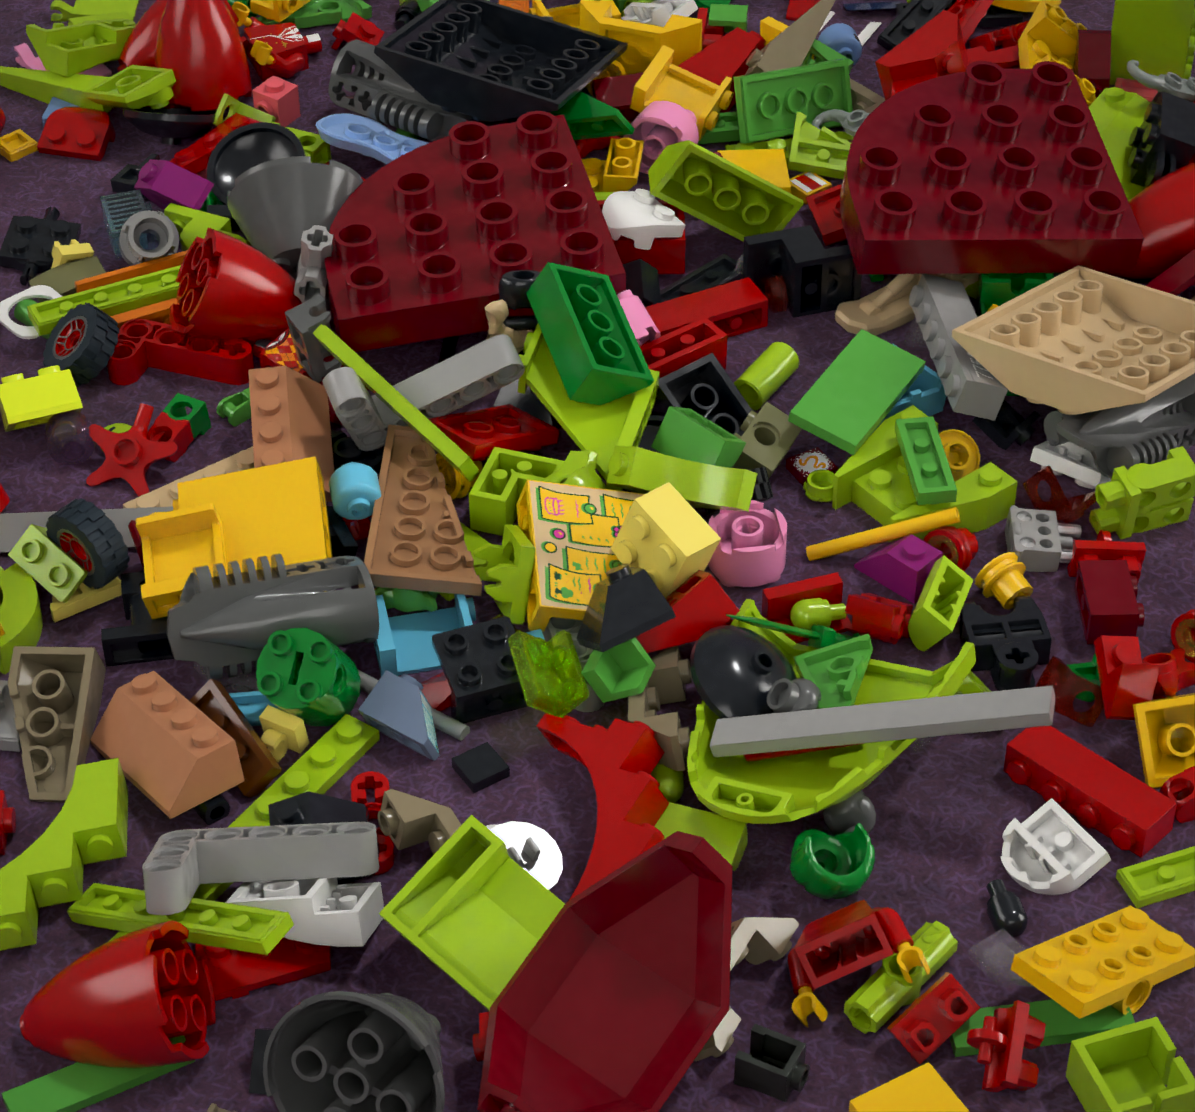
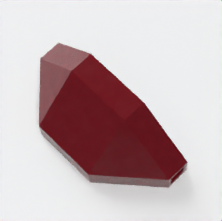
M676 831L565 903L490 1007L477 1108L480 1112H659L729 1011L733 866L703 837Z

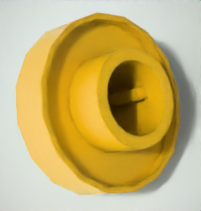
M956 429L945 430L939 433L954 481L979 468L981 457L979 448L970 435Z

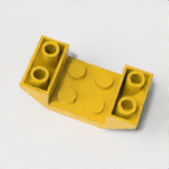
M580 0V29L628 44L627 50L616 59L624 67L626 75L639 72L644 73L663 45L675 50L672 64L676 66L702 50V19L672 14L666 25L660 27L612 18V4L593 0Z
M1042 0L1018 40L1020 69H1032L1035 64L1044 61L1056 62L1068 69H1073L1078 30H1087V28L1081 23H1074L1059 6H1052L1046 0ZM1075 75L1089 107L1096 99L1095 87L1086 78L1081 79Z
M627 137L620 139L611 138L607 160H600L598 158L581 159L594 192L628 191L637 184L644 140H633Z

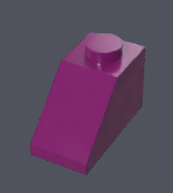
M150 159L139 171V179L134 188L161 209H165L170 203L200 210L214 184L168 160Z
M911 534L879 545L856 562L854 568L915 604L920 597L933 564L942 557L943 552Z

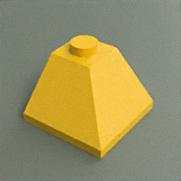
M1195 693L1133 704L1145 783L1152 788L1162 787L1164 782L1170 777L1195 766Z

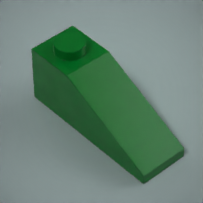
M581 91L558 111L548 112L554 116L564 114L574 140L633 134L635 129L618 109Z

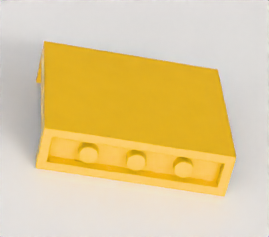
M315 456L177 483L178 499L173 500V510L187 508L193 504H214L223 527L227 571L228 562L237 561L241 572H243L242 561L248 558L253 560L257 570V558L260 556H267L271 568V556L279 553L282 555L285 565L332 558L324 479Z

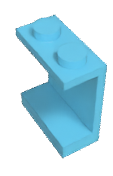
M454 594L455 607L388 617L383 595H377L379 635L377 641L374 642L381 677L386 670L399 676L442 669L432 645V636L473 625L472 622L476 621L473 598H466L463 594Z

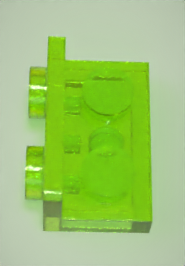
M518 630L507 639L527 706L563 718L589 698V690L585 678L581 674L582 668L570 632L561 630L546 642L540 637H534Z

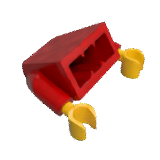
M238 1L233 3L232 9L239 19L237 25L238 27L244 25V37L248 41L246 54L262 82H265L272 76L291 78L299 71L309 69L308 54L322 52V43L318 33L302 36L296 25L291 22L265 25L253 16L248 18L250 9L245 4Z
M860 900L805 926L796 945L790 950L787 959L793 992L798 995L794 999L791 1008L805 1027L808 1028L806 1019L812 1012H815L822 1022L827 1018L826 1008L813 994L816 988L887 958L894 953L898 954L896 958L898 966L908 983H913L909 974L913 967H924L926 974H930V968L923 951L919 947L913 946L914 941L900 915L889 907H875L872 909L865 900Z

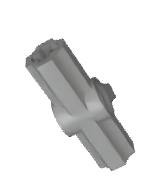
M313 225L312 228L302 233L301 254L294 295L304 303L320 294L325 299V308L330 309L325 258L332 255L333 235L324 226Z

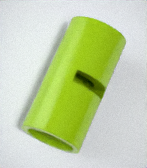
M774 342L734 382V385L751 409L755 411L760 409L798 369V355L786 343Z

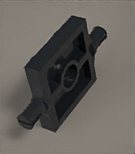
M48 207L43 219L31 216H13L0 249V267L23 271L20 283L26 285L28 282V286H31L29 280L36 277L37 273H44L51 269L54 259L51 254L54 241H59L60 245H70L71 239L79 240L81 234L80 223L57 220L60 212L55 207H53L52 211L51 207Z

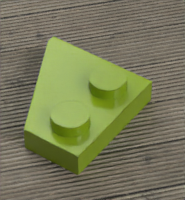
M797 112L788 170L811 172L821 176L843 179L851 142L837 137L835 132L825 126L818 129L806 121L807 115Z

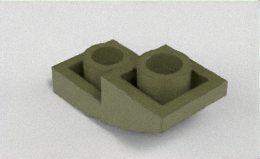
M92 256L52 268L29 280L31 287L37 285L49 286L60 295L67 296L76 293L75 281L104 274L106 271L98 257ZM38 298L39 302L50 300L46 298Z

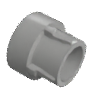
M148 210L132 215L122 226L119 236L121 255L130 266L175 254L179 247L177 228L161 211ZM145 233L155 235L159 242L158 247L153 250L144 249L139 242L140 236Z

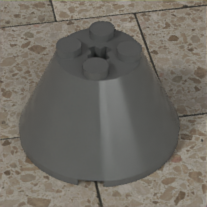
M310 156L280 158L258 164L239 175L235 179V187L227 193V204L230 214L251 246L274 260L297 279L303 231L309 230L313 225L326 227L329 232L339 209L364 181L355 170L334 160H329V165L311 163Z
M335 991L309 997L295 1005L280 1019L268 1039L263 1061V1077L267 1097L273 1096L279 1112H443L445 1091L439 1037L441 1033L440 1022L417 1003L390 993L372 994Z

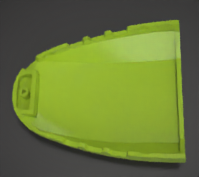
M746 599L739 609L740 611L736 614L737 616L767 620L760 614L755 601L752 599ZM736 619L731 623L733 626L752 630L771 641L785 655L797 679L800 676L793 657L817 650V648L796 644L783 632L753 626ZM965 642L954 661L935 671L870 659L854 705L954 695L976 663L974 643ZM702 700V704H697L695 730L691 731L687 756L688 776L698 800L722 817L751 824L790 822L845 801L861 791L878 777L917 738L864 743L752 762L746 761L743 755L713 757L710 742L716 721L720 718Z

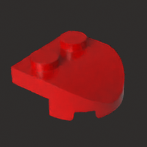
M64 107L55 110L49 115L37 149L39 153L101 161L108 143L114 142L116 133L107 112L82 107Z

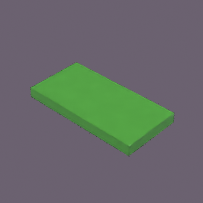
M836 59L733 77L740 143H752L793 135L797 112L807 115L806 121L812 124L816 116L827 110L839 109L849 113L853 111L848 59ZM829 121L823 123L819 128L821 129L823 126L826 128L839 127L841 124Z
M861 329L790 411L788 422L854 455L923 372L926 361Z

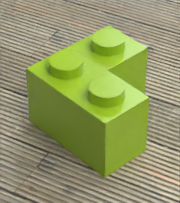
M494 447L469 493L470 529L503 536L504 525H513L517 518L516 503L527 479L542 481L550 474L559 470L564 461Z

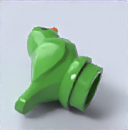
M374 588L376 596L383 595L386 609L395 608L403 612L423 610L433 612L437 610L435 599L441 593L398 588Z

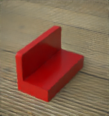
M838 572L763 589L761 615L768 621L795 627L790 619V611L796 602L803 599L821 598L827 599L830 605L842 603L843 581ZM848 616L846 619L832 620L829 627L833 628L836 633L846 632L845 627L851 621ZM784 633L795 643L809 640V638Z

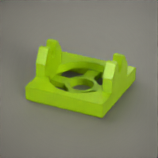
M505 524L502 545L486 544L473 550L474 557L486 560L485 564L473 565L476 575H479L482 580L496 582V584L484 585V590L494 598L502 614L509 617L512 624L523 625L526 617L536 548L518 525Z

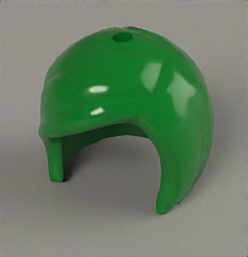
M861 823L856 824L854 831L836 836H830L815 829L805 830L795 839L791 852L790 871L794 880L799 885L804 886L808 893L827 900L831 898H846L857 893L868 880L874 868L875 849L871 844L868 832Z

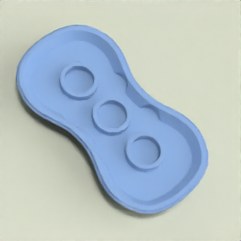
M333 114L323 117L316 122L317 130L324 142L341 149L375 158L386 165L401 155L430 143L401 135L373 119L360 115Z

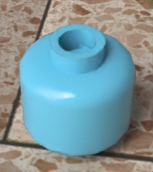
M356 462L346 463L338 468L330 477L329 489L333 509L339 516L348 520H361L372 515L374 502L381 497V490L377 473L370 466Z

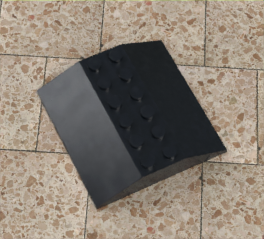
M439 0L376 45L374 53L430 103L441 106L447 112H461L471 115L472 119L479 122H494L517 118L531 111H558L627 50L628 44L487 0Z

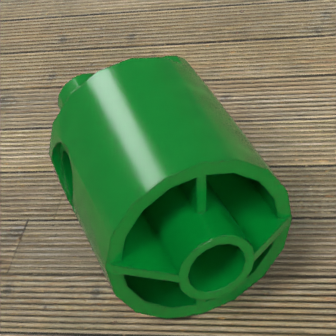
M290 628L286 631L278 630L273 632L257 660L256 678L258 690L272 704L282 711L302 718L304 724L309 726H329L337 723L345 714H349L353 710L360 695L361 679L356 664L322 634L308 628Z

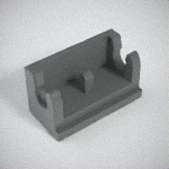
M320 294L285 312L298 362L317 383L323 381L322 378L329 372L342 366L336 358L330 362L323 361L325 357L331 356V354L313 335V332L321 324L323 326L326 325L331 330L329 323L331 314L330 311H326L325 299Z

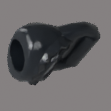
M516 270L503 274L498 285L499 300L503 299L507 303L508 309H532L526 292L540 272ZM535 315L507 316L503 323L506 327L514 329V331L535 330L538 321Z

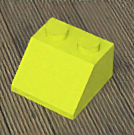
M56 365L39 369V376L24 379L23 373L1 378L0 412L5 431L8 432L61 420L65 416H68V418L78 416V412H81L83 406L70 369L61 371L60 366Z

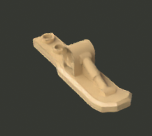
M979 273L928 274L962 282L964 288L977 282L979 278ZM898 274L885 287L859 300L840 303L835 312V321L847 332L857 334L863 329L875 336L912 321L916 317L912 307L909 305V296L913 286L918 285L922 274Z

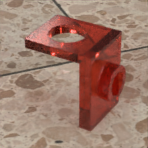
M1050 466L1043 467L1023 483V487L1036 510L1056 511L1057 521L1063 519L1064 523H1070L1079 519L1085 514V510L1096 502L1095 492L1066 498ZM1041 480L1046 481L1051 488V497L1047 502L1043 501L1038 494V484Z
M1052 656L1035 687L1053 685L1056 697L1054 711L1087 727H1093L1104 708L1101 686L1076 675L1060 658ZM1083 691L1092 692L1095 698L1093 706L1086 712L1075 711L1073 708L1075 696Z

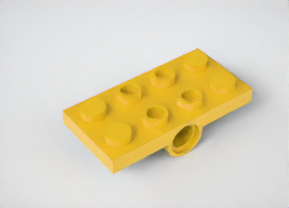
M1130 905L1014 954L1010 970L1079 1019L1110 1005L1126 1015L1129 1012L1126 1010L1128 1007H1130L1132 1014H1134L1144 1005L1153 985L1195 967V948L1184 942L1180 935L1168 931L1150 919L1144 911Z

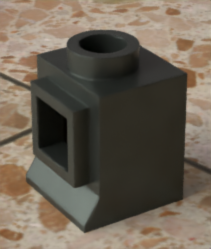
M754 1024L751 1029L750 1054L739 1050L735 1056L734 1084L751 1088L786 1102L791 1091L796 1090L800 1092L808 1079L810 1065L805 1064L806 1043Z

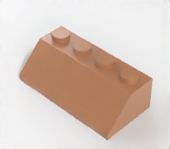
M287 366L248 370L254 468L315 456L324 479L326 502H332L329 480L335 471L329 402L324 386Z
M155 671L138 675L131 682L117 688L90 739L91 744L105 759L119 758L124 776L170 819L245 781L235 740Z

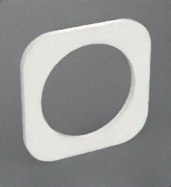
M46 285L30 287L0 302V323L21 339L40 337L34 326H23L13 322L9 318L10 309L25 299L46 298L52 300L63 296Z

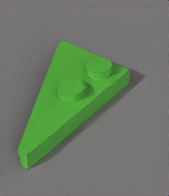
M311 0L280 23L266 19L263 16L256 19L265 25L291 22L300 29L339 23L341 19L347 22L352 12L364 19H369L372 17V6L362 0Z
M865 634L793 657L800 678L812 681L821 692V701H818L817 709L854 705L873 652V647L869 634Z

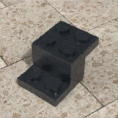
M811 225L744 237L743 278L749 277L765 296L779 294V280L782 279L787 294L786 306L793 318L837 310L840 303L860 299L862 274L857 273L849 245L825 249Z

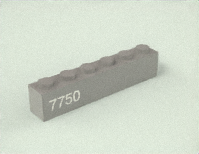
M922 274L918 285H914L910 292L909 305L913 309L916 322L919 324L923 340L926 342L930 357L934 362L937 375L940 377L953 412L995 421L1008 389L952 338L953 329L977 318L963 283Z

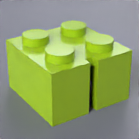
M1158 1017L1071 1041L1066 1078L1086 1112H1195V1078L1181 1056L1175 1057L1177 1048Z

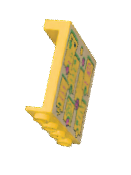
M527 479L516 507L518 526L536 548L526 610L528 630L541 629L544 632L551 617L583 620L596 583L607 579L606 572L623 565L613 553L611 547L634 499L644 494Z

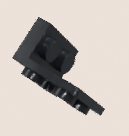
M504 616L432 636L433 648L451 689L452 718L464 724L534 705L535 675L509 617Z

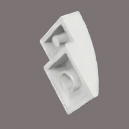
M337 878L243 882L225 902L288 912L294 926L286 933L284 938L336 947H363L383 920L379 913L384 908L381 882L338 885Z

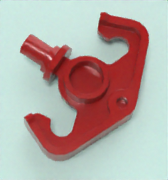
M1029 20L969 40L970 47L983 46L990 52L995 50V46L1002 45V48L1018 45V40Z

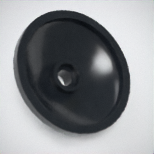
M149 106L140 109L123 108V116L128 122L144 133L162 137V144L180 145L181 138L199 136L215 127L213 124L215 121V111H191L189 108L175 107L171 109L164 107L152 109Z
M267 122L248 124L230 132L216 145L208 160L207 180L214 184L211 191L223 205H228L227 193L232 191L235 187V179L243 172L267 161L286 157L306 156L300 140L289 129Z
M722 625L709 629L696 641L690 655V670L695 687L706 705L720 719L772 714L773 709L767 704V695L771 686L782 678H787L790 681L797 679L785 655L771 641L752 630L738 626Z

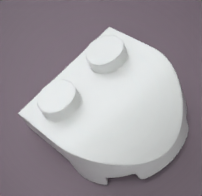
M654 0L651 3L632 2L624 9L625 16L621 17V19L664 27L672 14L689 17L698 10V7L694 0Z
M645 189L614 192L607 197L602 208V214L612 239L617 241L622 235L634 240V247L638 249L650 250L654 238L682 237L686 226L675 216V212L672 209L663 206L655 199V196L650 194V191Z
M1045 441L1033 448L1030 461L1040 464L1041 469L1049 474H1065L1075 478V483L1079 486L1089 489H1095L1098 484L1111 481L1110 478L1103 476L1097 470L1091 452L1072 442L1051 446L1048 441Z
M1052 798L1023 823L1014 818L1002 835L1004 843L1000 858L1007 873L1024 888L1039 894L1058 895L1077 890L1111 861L1108 852Z

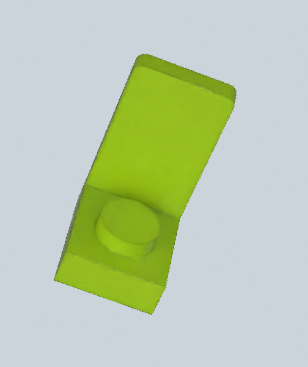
M31 524L9 552L8 556L57 600L65 603L86 578L88 572L47 536V528Z

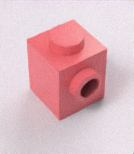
M272 76L252 90L254 108L276 117L275 122L280 123L281 126L286 127L301 116L298 85Z

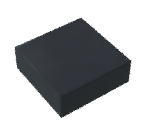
M488 742L451 758L452 768L473 793L510 776L509 766Z

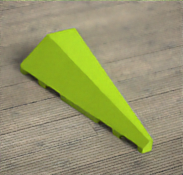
M129 19L83 21L82 24L64 26L61 22L53 23L52 29H44L35 24L26 25V34L45 69L69 77L120 57L124 44L136 23Z
M0 66V86L49 104L52 97H56L82 108L97 109L107 113L113 108L97 104L87 99L84 91L109 77L74 74L66 77L52 71Z

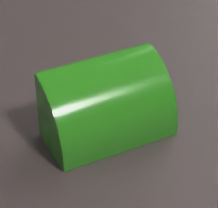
M669 406L651 447L664 455L732 468L740 457L746 442L692 409Z

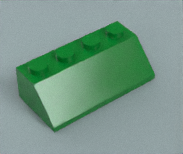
M547 262L526 292V295L569 399L580 403L584 402L601 406L651 386L654 382L653 376L609 276Z

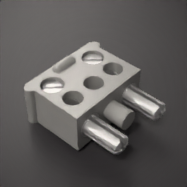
M1012 505L1009 509L1005 525L1007 552L1016 553L1018 556L1017 562H1023L1026 566L1025 571L1057 572L1059 562L1070 563L1073 553V538H1080L1081 526L1058 523L1056 511L1023 509Z

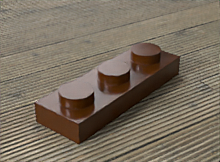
M211 678L189 701L235 740L245 779L244 782L237 786L244 796L252 798L257 796L282 771V768L221 682Z

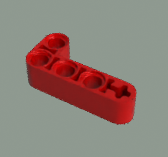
M132 319L121 326L118 334V343L107 364L109 379L117 385H130L137 382L148 367L230 385H243L249 382L248 370L254 369L252 347L245 340H206L173 330L170 324L146 319Z

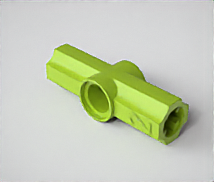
M937 920L934 923L926 922L912 936L913 946L919 947L923 951L930 968V974L927 975L924 967H913L909 971L913 983H908L904 979L896 960L898 954L894 953L882 959V966L844 1004V1013L850 1019L853 1027L864 1034L867 1032L876 1033L902 1006L911 1004L919 997L921 986L957 951L958 941L951 934L949 927Z

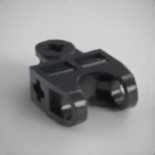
M1030 596L1015 597L1013 611L1006 615L987 613L980 605H976L974 601L964 602L960 612L961 648L965 642L974 643L976 663L971 671L989 670L995 688L998 691L1035 687L1032 671L1037 665L1049 664L1052 637L1044 616Z

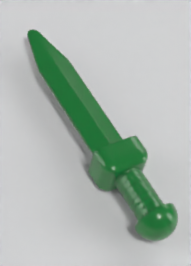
M726 614L728 617L753 626L809 638L808 645L817 649L862 636L858 633H855L853 636L836 633L833 628L819 624H813L810 631L759 618Z

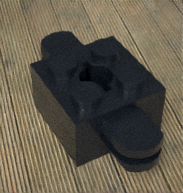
M1163 91L1155 95L1145 111L1144 122L1140 127L1136 126L1133 129L1129 139V146H1132V152L1128 160V167L1131 168V183L1146 188L1163 176L1189 163L1195 153V103Z

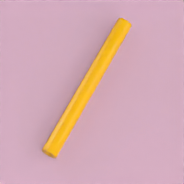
M957 507L806 546L807 557L809 561H814L961 522Z

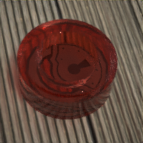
M781 276L768 278L765 282V296L769 300L768 307L770 311H773V313L786 311L788 297L783 278Z

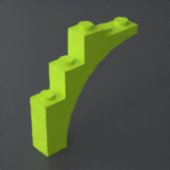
M119 758L76 765L71 791L59 814L32 845L0 869V951L37 944L38 911L40 907L82 899L84 864L127 857L128 787Z

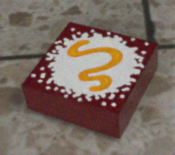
M819 447L786 459V469L802 486L804 482L807 483L808 475L815 470H829L834 474L838 471V467Z

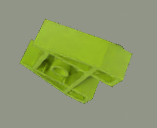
M914 405L885 419L858 451L834 474L832 507L835 510L852 501L885 526L957 507L961 522L947 526H954L957 529L966 528L970 533L985 530L1008 517L1010 507L1015 505L1018 483L1017 480L1002 469L989 462L955 481L957 488L956 502L917 505L895 433L896 419L929 417ZM935 529L916 533L913 535L923 540V538L930 531H933Z

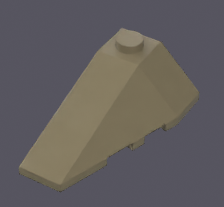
M820 0L770 41L763 49L759 50L756 48L746 61V65L749 68L745 75L801 66L836 0Z
M14 646L8 688L15 712L14 720L21 743V756L30 801L65 803L73 785L76 765L85 763L91 742L90 739L93 735L101 706L106 668L95 647Z

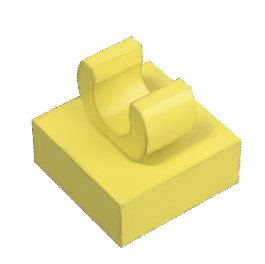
M71 239L70 245H60L59 241H54L51 253L54 259L51 269L74 260L92 257L94 251L90 243L79 244L77 240Z
M267 705L259 716L264 732L261 740L265 746L268 747V750L277 762L285 756L287 749L301 754L309 744L303 719Z

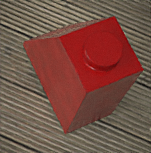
M737 27L678 65V67L720 86L726 76L733 79V77L745 75L749 68L746 65L747 59L756 48L759 50L763 49L766 41L755 31L751 30L748 33ZM734 79L730 91L734 92L732 101L727 110L721 109L720 113L729 112L736 103Z

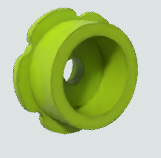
M823 469L811 472L807 477V483L804 482L803 485L806 497L812 501H832L834 473Z

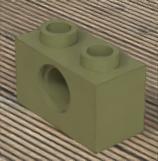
M766 401L758 414L753 410L748 414L740 427L744 434L742 436L737 433L734 434V436L746 442V445L732 468L751 470L766 467L768 477L770 478L792 447L802 428L788 422L789 416Z

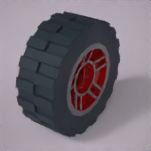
M90 303L77 305L76 308L70 309L58 321L59 323L53 328L49 339H47L46 348L43 352L44 366L59 365L61 371L70 369L76 387L81 386V384H87L92 378L100 374L99 372L108 364V360L112 357L115 346L118 343V323Z
M76 498L48 518L46 533L50 539L87 570L88 575L83 580V583L90 588L99 589L128 569V562H130V556H128L127 552L128 548L123 541L121 533L117 530L112 520L105 515L106 513L97 508L92 502Z

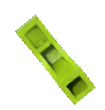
M14 563L5 571L0 566V622L5 631V634L0 637V672L3 674H7L10 671L14 646H36L43 627L36 584L31 575L17 563Z

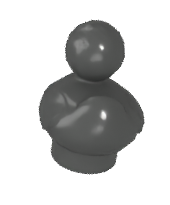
M787 678L779 679L771 686L767 695V704L773 709V713L817 709L818 701H821V692L818 686L804 678L792 681Z
M861 790L847 800L824 809L823 820L834 835L852 832L856 824L861 823L869 836L876 822V811L869 797Z

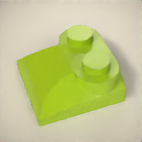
M131 65L84 91L87 99L105 106L127 109H140L150 106L152 109H159L167 106L170 103L169 100L174 96L172 87L176 83V79L172 69Z

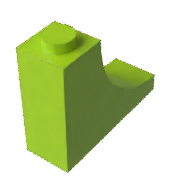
M615 446L614 453L608 464L609 474L606 483L632 492L646 494L670 482L692 507L749 512L757 473L746 469L694 462L635 446Z

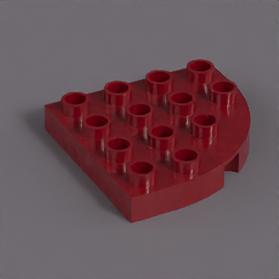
M976 61L967 66L966 72L940 76L915 84L896 93L871 112L858 128L850 145L840 193V213L858 274L1064 273L1078 265L1102 273L1135 271L1144 237L1073 69H1068L1062 64L1044 61L1035 64L1032 69H1003L992 62Z
M531 111L521 115L516 122L488 127L476 121L458 123L449 130V136L401 155L367 178L339 209L329 230V233L333 235V251L331 256L325 258V268L331 313L337 336L354 352L488 331L489 321L484 307L493 301L499 300L498 285L501 276L516 270L541 272L547 262L608 275L616 294L626 290V272L564 114L554 116L545 111ZM531 308L508 309V316L535 315Z

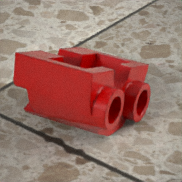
M862 593L861 595L849 594L845 613L853 615L852 624L848 623L845 629L849 633L869 634L871 639L895 645L901 637L909 638L910 636L908 624L912 615L913 605L871 593Z

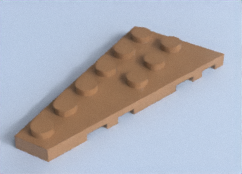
M388 425L378 480L381 497L374 502L364 564L370 573L373 586L481 596L482 582L479 575L475 573L473 567L474 560L471 552L467 550L465 545L464 532L451 496L447 494L445 489V479L443 473L439 472L434 449L410 426Z

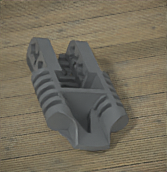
M357 39L348 42L340 50L334 61L328 93L332 102L337 106L430 141H436L449 136V130L458 123L476 121L471 118V115L461 112H447L441 106L430 103L374 53L375 45ZM356 65L354 72L352 74H347L351 73L352 66ZM342 86L349 92H356L355 95L346 96V93L342 91Z
M1195 374L1144 403L1077 415L1062 414L1058 410L1052 411L1044 419L1043 427L1047 441L1051 446L1072 442L1090 451L1097 470L1103 476L1110 479L1112 478L1114 468L1125 466L1128 470L1135 464H1154L1167 459L1169 450L1181 446L1188 450L1195 444Z
M279 553L271 556V568L267 556L257 558V570L251 558L243 559V572H241L237 561L228 562V575H226L222 563L214 564L213 577H211L207 565L193 567V573L189 575L182 590L180 602L170 608L167 613V637L174 659L197 662L204 667L208 681L211 678L214 680L222 679V666L225 667L228 677L237 676V664H239L243 675L251 674L252 661L257 671V660L267 644L269 636L278 630L286 631L290 628H308L322 634L335 646L360 642L374 643L379 635V614L373 582L366 565L360 558L355 556H338L285 565L283 557ZM359 585V588L352 589L351 586Z

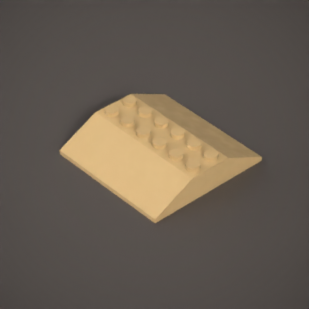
M1078 265L953 329L952 338L1011 393L1025 397L1031 403L1046 404L1057 408L1062 414L1077 415L1144 403L1194 374L1195 301Z

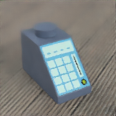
M386 670L358 711L368 725L435 761L440 754L431 706L422 693V684L407 674H402L399 677Z

